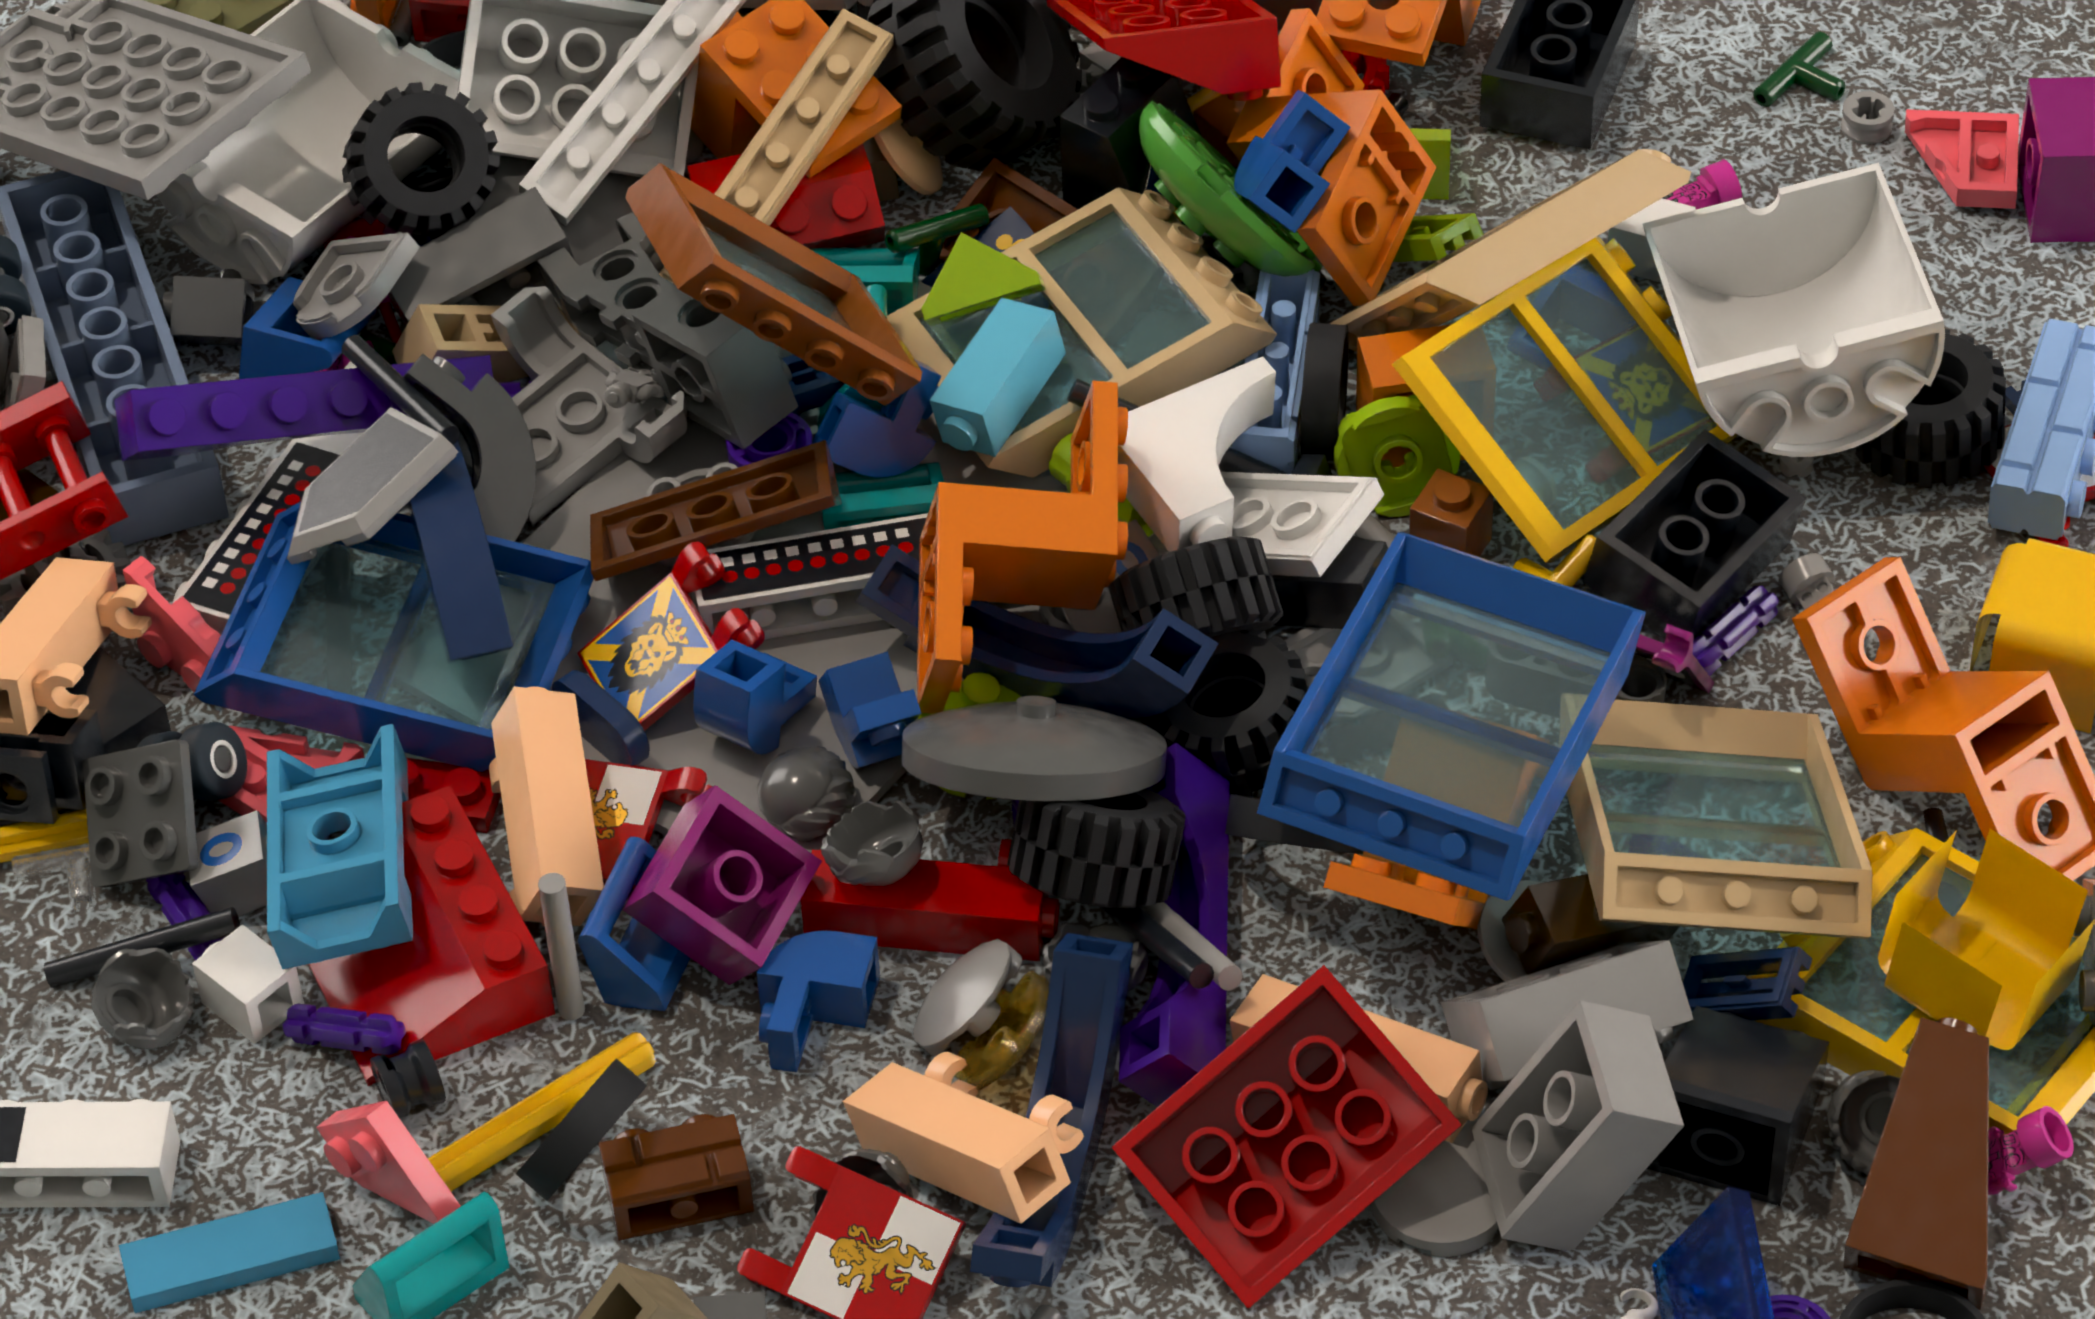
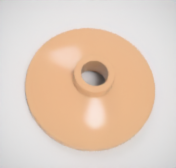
M901 118L873 136L890 166L912 189L923 195H932L941 189L943 174L940 158L933 156L922 148L923 141L917 136L910 137L901 126L903 122Z

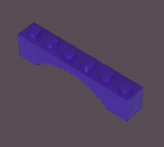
M490 355L445 359L462 372L465 376L462 384L470 391L486 373L493 377ZM414 362L392 364L391 366L404 376ZM358 368L132 389L114 400L122 461L186 455L215 449L296 438L362 433L370 428L391 407L407 415Z
M1175 743L1167 748L1164 777L1158 783L1146 788L1162 795L1177 805L1186 815L1171 895L1164 902L1227 956L1229 835L1225 834L1229 810L1230 781ZM1159 958L1157 977L1149 999L1136 1017L1120 1028L1119 1082L1156 1107L1160 1106L1226 1049L1227 990L1220 988L1214 981L1205 988H1194Z

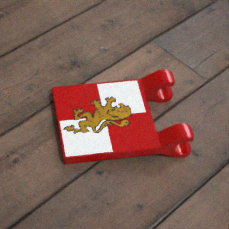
M585 759L604 885L628 838L639 837L649 843L664 799L683 807L684 804L712 787L711 785H706L708 779L705 771L696 767H681L668 771Z
M796 1146L791 1151L786 1162V1170L794 1174L796 1178L828 1191L792 1267L755 1249L747 1248L737 1265L738 1273L757 1284L834 1319H923L967 1223L847 1169L804 1147Z

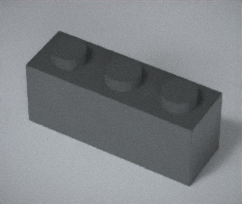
M533 187L520 195L504 199L495 208L466 223H462L452 229L449 228L444 235L421 246L388 293V297L404 325L407 326L419 304L502 306L523 288L546 286L536 261L563 247L574 260L575 258L567 236L537 188Z

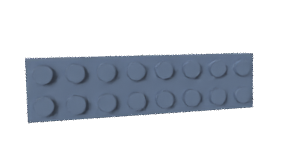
M63 170L0 186V215L5 236L11 239L19 250L22 263L20 281L28 290L32 308L31 315L32 317L43 319L45 357L54 384L63 381L91 432L90 436L74 443L87 478L103 471L128 515L127 518L105 528L110 531L112 543L122 541L126 546L229 518L219 466L213 450L178 456L122 461L114 400L132 389L189 384L120 190Z

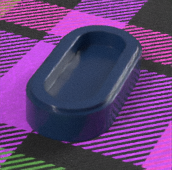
M572 670L552 684V691L575 694L581 736L610 762L636 766L649 757V741L639 721L627 708L587 674L578 670Z

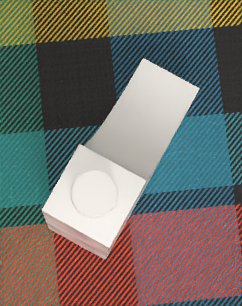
M1263 356L1128 412L1126 441L1124 446L1118 445V464H1127L1126 498L1169 552L1211 540L1232 537L1234 496L1221 476L1219 464L1228 448L1242 433L1259 421L1273 415L1276 371Z

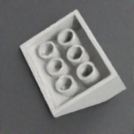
M470 0L457 95L461 92L470 98V101L465 106L469 111L474 113L480 108L488 119L484 123L483 128L486 132L494 130L498 141L493 148V154L538 161L660 10L662 5L631 0ZM699 60L610 170L611 173L643 177L661 163L684 177Z

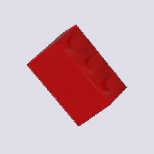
M863 143L810 179L805 174L770 227L807 248H857L885 241V223L872 169ZM742 154L687 166L690 181L715 194Z

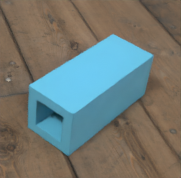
M1001 297L929 400L943 443H947L962 451L972 450L996 457L1066 354L1054 311Z

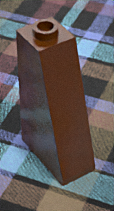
M1923 1017L1920 1018L1845 1244L1844 1268L1886 1281L1916 1279L1937 1283L1964 1296L1977 1309L1981 1310L1988 1277L1989 1038L1978 1035V1031L1970 1024L1947 1017L1939 1018L1937 1022Z

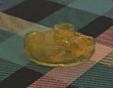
M1029 971L1010 992L1003 987L1001 988L994 1000L1001 1007L998 1018L986 1032L975 1037L974 1041L966 1043L957 1053L958 1056L965 1058L967 1065L956 1073L954 1077L976 1086L977 1090H982L1005 1075L1023 1057L1038 1034L1046 1015L1050 982L1045 976Z

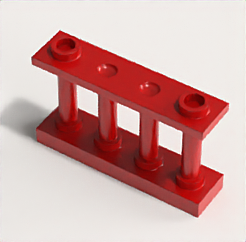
M63 381L0 411V498L9 517L0 522V580L128 517L124 506L103 471L87 478L73 443L90 436L91 432ZM50 455L65 490L31 506L16 471Z

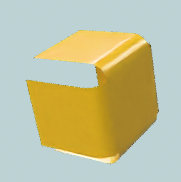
M2032 538L2028 539L2027 544H2011L2002 552L1976 624L1969 671H1973L1992 615L2001 614L1994 637L1989 671H2049L2074 730L2091 734L2095 713V554Z
M1990 829L1969 895L1960 910L1953 917L1941 905L1938 898V889L1956 834L1955 831L1896 894L1878 954L1879 965L1887 975L1884 987L1934 1020L1938 1021L1939 1018L1947 1017L1964 1021L1973 1026L1978 1031V1035L1988 1037L1989 1046L1992 1045L1998 1049L2009 1050L2021 1040L2075 979L2095 921L2094 919L2069 947L2088 890ZM1992 939L1998 940L1979 962L1989 941Z

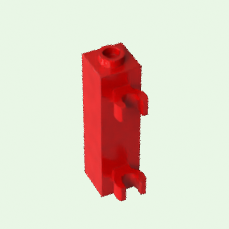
M1011 839L1001 840L997 866L919 859L911 872L894 884L887 886H862L861 884L852 885L840 882L832 874L821 850L812 849L811 853L822 862L800 899L804 933L838 931L877 937L879 947L966 954L982 943L999 939L1022 956V960L1039 962L1044 938H1053L1057 933L1060 903L1059 899L1049 898L1048 894L1033 888L1011 873L1007 865Z

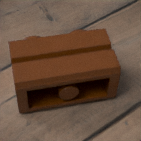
M699 1114L688 1118L679 1126L651 1132L639 1128L629 1129L618 1134L613 1140L598 1143L604 1182L618 1241L754 1212L749 1169L734 1114L721 1117Z

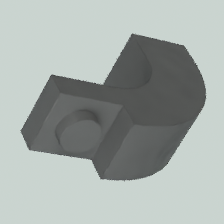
M422 354L403 377L450 420L464 437L472 459L471 483L486 535L515 542L528 518L536 485L535 453L527 424L511 396L488 373L470 391L462 384L465 376L453 364L439 356H435L431 360Z

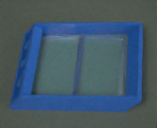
M301 501L277 514L193 695L204 703L368 744L373 743L381 726L394 724L404 753L471 768L480 772L488 770L490 763L496 758L491 723L513 687H542L552 691V682L559 664L572 648L573 641L570 637L578 617L590 603L591 596L588 592L594 580L591 573V561L486 535L514 647L508 651L448 664L411 516L396 513L369 540L351 546H345L340 540L316 548V558L292 565L287 556Z
M1404 532L1397 533L1273 751L1257 814L1499 899L1510 900L1629 674L1646 612Z

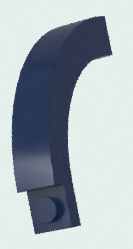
M458 440L454 444V447L459 452L456 454V457L407 503L424 563L448 664L508 651L514 647L485 529Z
M892 544L855 602L908 635L903 645L917 653L919 561ZM972 600L970 606H964L962 626H972L973 647L970 664L963 665L962 678L965 679L972 673L983 672L992 675L1000 685L1014 691L1021 697H1049L1060 704L1096 709L1126 719H1138L1162 713L1181 702L1190 693L1219 643L1164 608L1152 621L1130 631L1086 633L1039 623L1011 613L987 601Z
M1067 933L1053 951L1042 1040L1026 1118L1029 1119L1032 1109L1039 1100L1053 1094L1070 1101L1073 1107L1068 1114L1059 1120L1057 1126L1066 1123L1082 1130L1084 1137L1075 1149L1068 1153L1060 1154L1071 1181L1068 1186L1022 1224L994 1212L974 1242L970 1272L983 1274L982 1276L990 1277V1280L998 1285L1025 1287L1034 1284L1052 1287L1067 1256L1077 1228L1106 1117L1120 1043V1028L1123 1024L1133 943Z

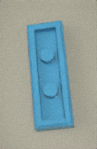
M323 1192L119 1245L135 1313L340 1259Z

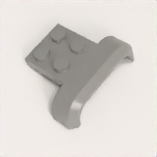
M546 286L523 288L491 314L494 326L502 342L520 367L533 380L512 397L527 424L535 453L536 485L532 506L526 520L531 526L539 522L622 452L636 461L649 463L686 433L688 405L685 394L681 390L670 398L672 406L663 399L653 396L636 404L629 402L621 408L609 406L605 400V391L607 389L605 381L609 373H611L612 367H617L618 371L622 368L583 339L569 325L559 311L551 291ZM463 437L458 443L469 476L472 477L471 454Z

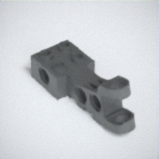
M633 211L615 220L624 243L579 266L563 247L536 261L540 274L547 288L551 291L554 301L583 339L596 347L605 340L617 346L618 348L614 351L618 360L630 367H634L640 361L653 367L650 373L653 380L661 384L669 405L672 406L670 398L681 390L684 392L687 400V417L738 447L745 449L798 407L789 384L792 380L791 371L784 360L777 354L774 344L760 339L753 331L723 314L707 309L700 301L678 290L674 283L661 277L659 273L664 268V265Z

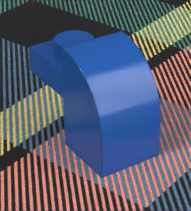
M1297 90L1264 138L1255 136L1250 143L1235 175V191L1282 227L1296 233L1330 185L1329 182L1318 175L1319 171L1351 127L1308 94Z
M914 359L923 371L921 381L886 406L882 405L880 410L836 391L813 439V444L826 440L832 462L865 476L890 477L912 469L930 453L936 443L931 436L922 429L917 428L921 418L927 420L932 415L933 410L929 400L938 389V383L942 376L930 366Z
M731 640L696 668L693 700L696 723L701 729L760 755L768 754L779 747L781 725L816 697L817 675Z
M888 651L827 669L818 682L835 733L849 762L855 768H860L902 755V733L922 713L914 689L901 692Z
M813 931L787 939L769 953L763 966L757 971V982L761 1008L759 1041L768 1043L771 1069L797 1073L813 1021L859 1028L866 1027L880 980L877 937L838 931Z

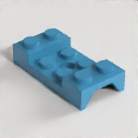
M394 724L380 727L365 758L314 769L280 749L267 752V934L282 969L322 962L328 959L413 941L412 894L404 876L402 802L409 800L408 766ZM346 831L340 837L328 840L330 834Z

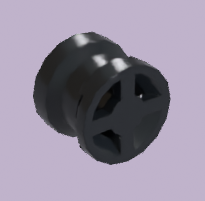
M423 1039L409 1043L406 1051L397 1056L389 1058L385 1055H377L370 1059L372 1074L382 1101H388L400 1119L408 1116L412 1107L423 1103L434 1107L446 1101L439 1071Z

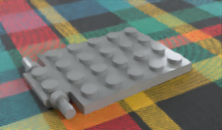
M69 0L64 5L56 3L46 11L32 8L0 32V148L149 200L166 190L169 183L193 164L204 160L212 149L231 134L246 127L254 116L273 101L285 96L291 90V87L308 75L311 70L305 52L144 0Z

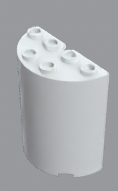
M294 0L250 34L305 52L311 72L292 86L285 96L273 101L254 116L246 127L231 134L212 149L204 160L193 164L169 183L166 190L157 195L173 217L165 224L191 251L223 270H237L241 274L242 279H246L251 284H267L273 278L283 277L366 210L361 203L353 206L348 197L352 187L350 182H343L342 169L346 164V158L342 157L345 145L351 136L350 133L365 109L374 100H381L384 93L392 88L397 87L402 92L405 91L409 83L422 82L423 90L430 91L435 83L448 86L445 95L453 99L457 96L460 71L437 59L426 49L418 48L411 43H408L402 50L399 49L395 36L387 27L370 21L349 9L346 4L339 0ZM410 133L398 136L392 140L388 147L389 165L394 175L401 182L442 149L443 146L433 138L423 134Z
M1879 163L1778 188V195L1775 201L1764 208H1751L1745 204L1743 198L1642 223L1699 397L1711 418L1730 436L1733 437L1734 434H1737L1747 440L1760 444L1763 452L1775 455L1812 457L1838 453L1864 444L1898 424L1908 415L1905 407L1919 393L1924 384L1931 386L1939 369L1944 351V320Z

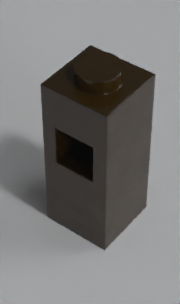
M1588 874L1527 886L1501 919L1505 926L1507 941L1512 950L1518 954L1526 974L1627 942L1669 940L1680 927L1600 921Z

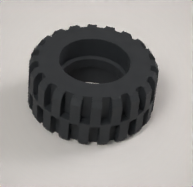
M873 0L870 6L867 21L894 35L892 48L873 75L902 105L900 118L903 120L901 123L903 129L910 137L917 136L923 141L922 148L933 156H945V163L976 171H984L993 158L1008 164L1060 133V115L1080 97L1078 92L1082 85V70L1078 69L1076 64L1080 58L1077 42H1072L1069 30L1072 27L1069 22L1047 6V0Z

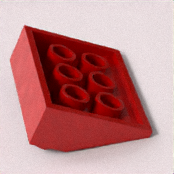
M1047 0L1049 8L1105 51L1221 94H1227V98L1230 100L1246 101L1258 99L1263 96V89L1281 87L1277 17L1252 0Z
M451 785L402 802L404 876L412 894L413 941L307 964L328 1007L363 1011L367 1013V1017L373 1013L393 1015L397 1021H401L404 1024L406 1034L401 1039V1049L395 1054L385 1056L391 1058L406 1051L409 1043L423 1039L434 1060L554 1015L555 1008L548 965ZM372 1048L365 1052L350 1050L367 1086L375 1084L370 1059L384 1054L372 1053Z
M1323 965L1111 1148L1249 1309L1459 1129L1462 1124L1333 974Z

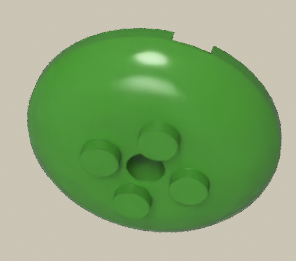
M1152 100L1143 109L1140 116L1139 133L1144 154L1159 177L1154 186L1171 204L1178 208L1175 213L1194 233L1201 237L1206 232L1215 240L1212 243L1213 246L1236 268H1239L1246 262L1259 271L1286 277L1302 275L1312 269L1318 272L1323 267L1298 231L1293 233L1282 227L1235 191L1234 180L1237 168L1198 132L1161 103L1157 105Z

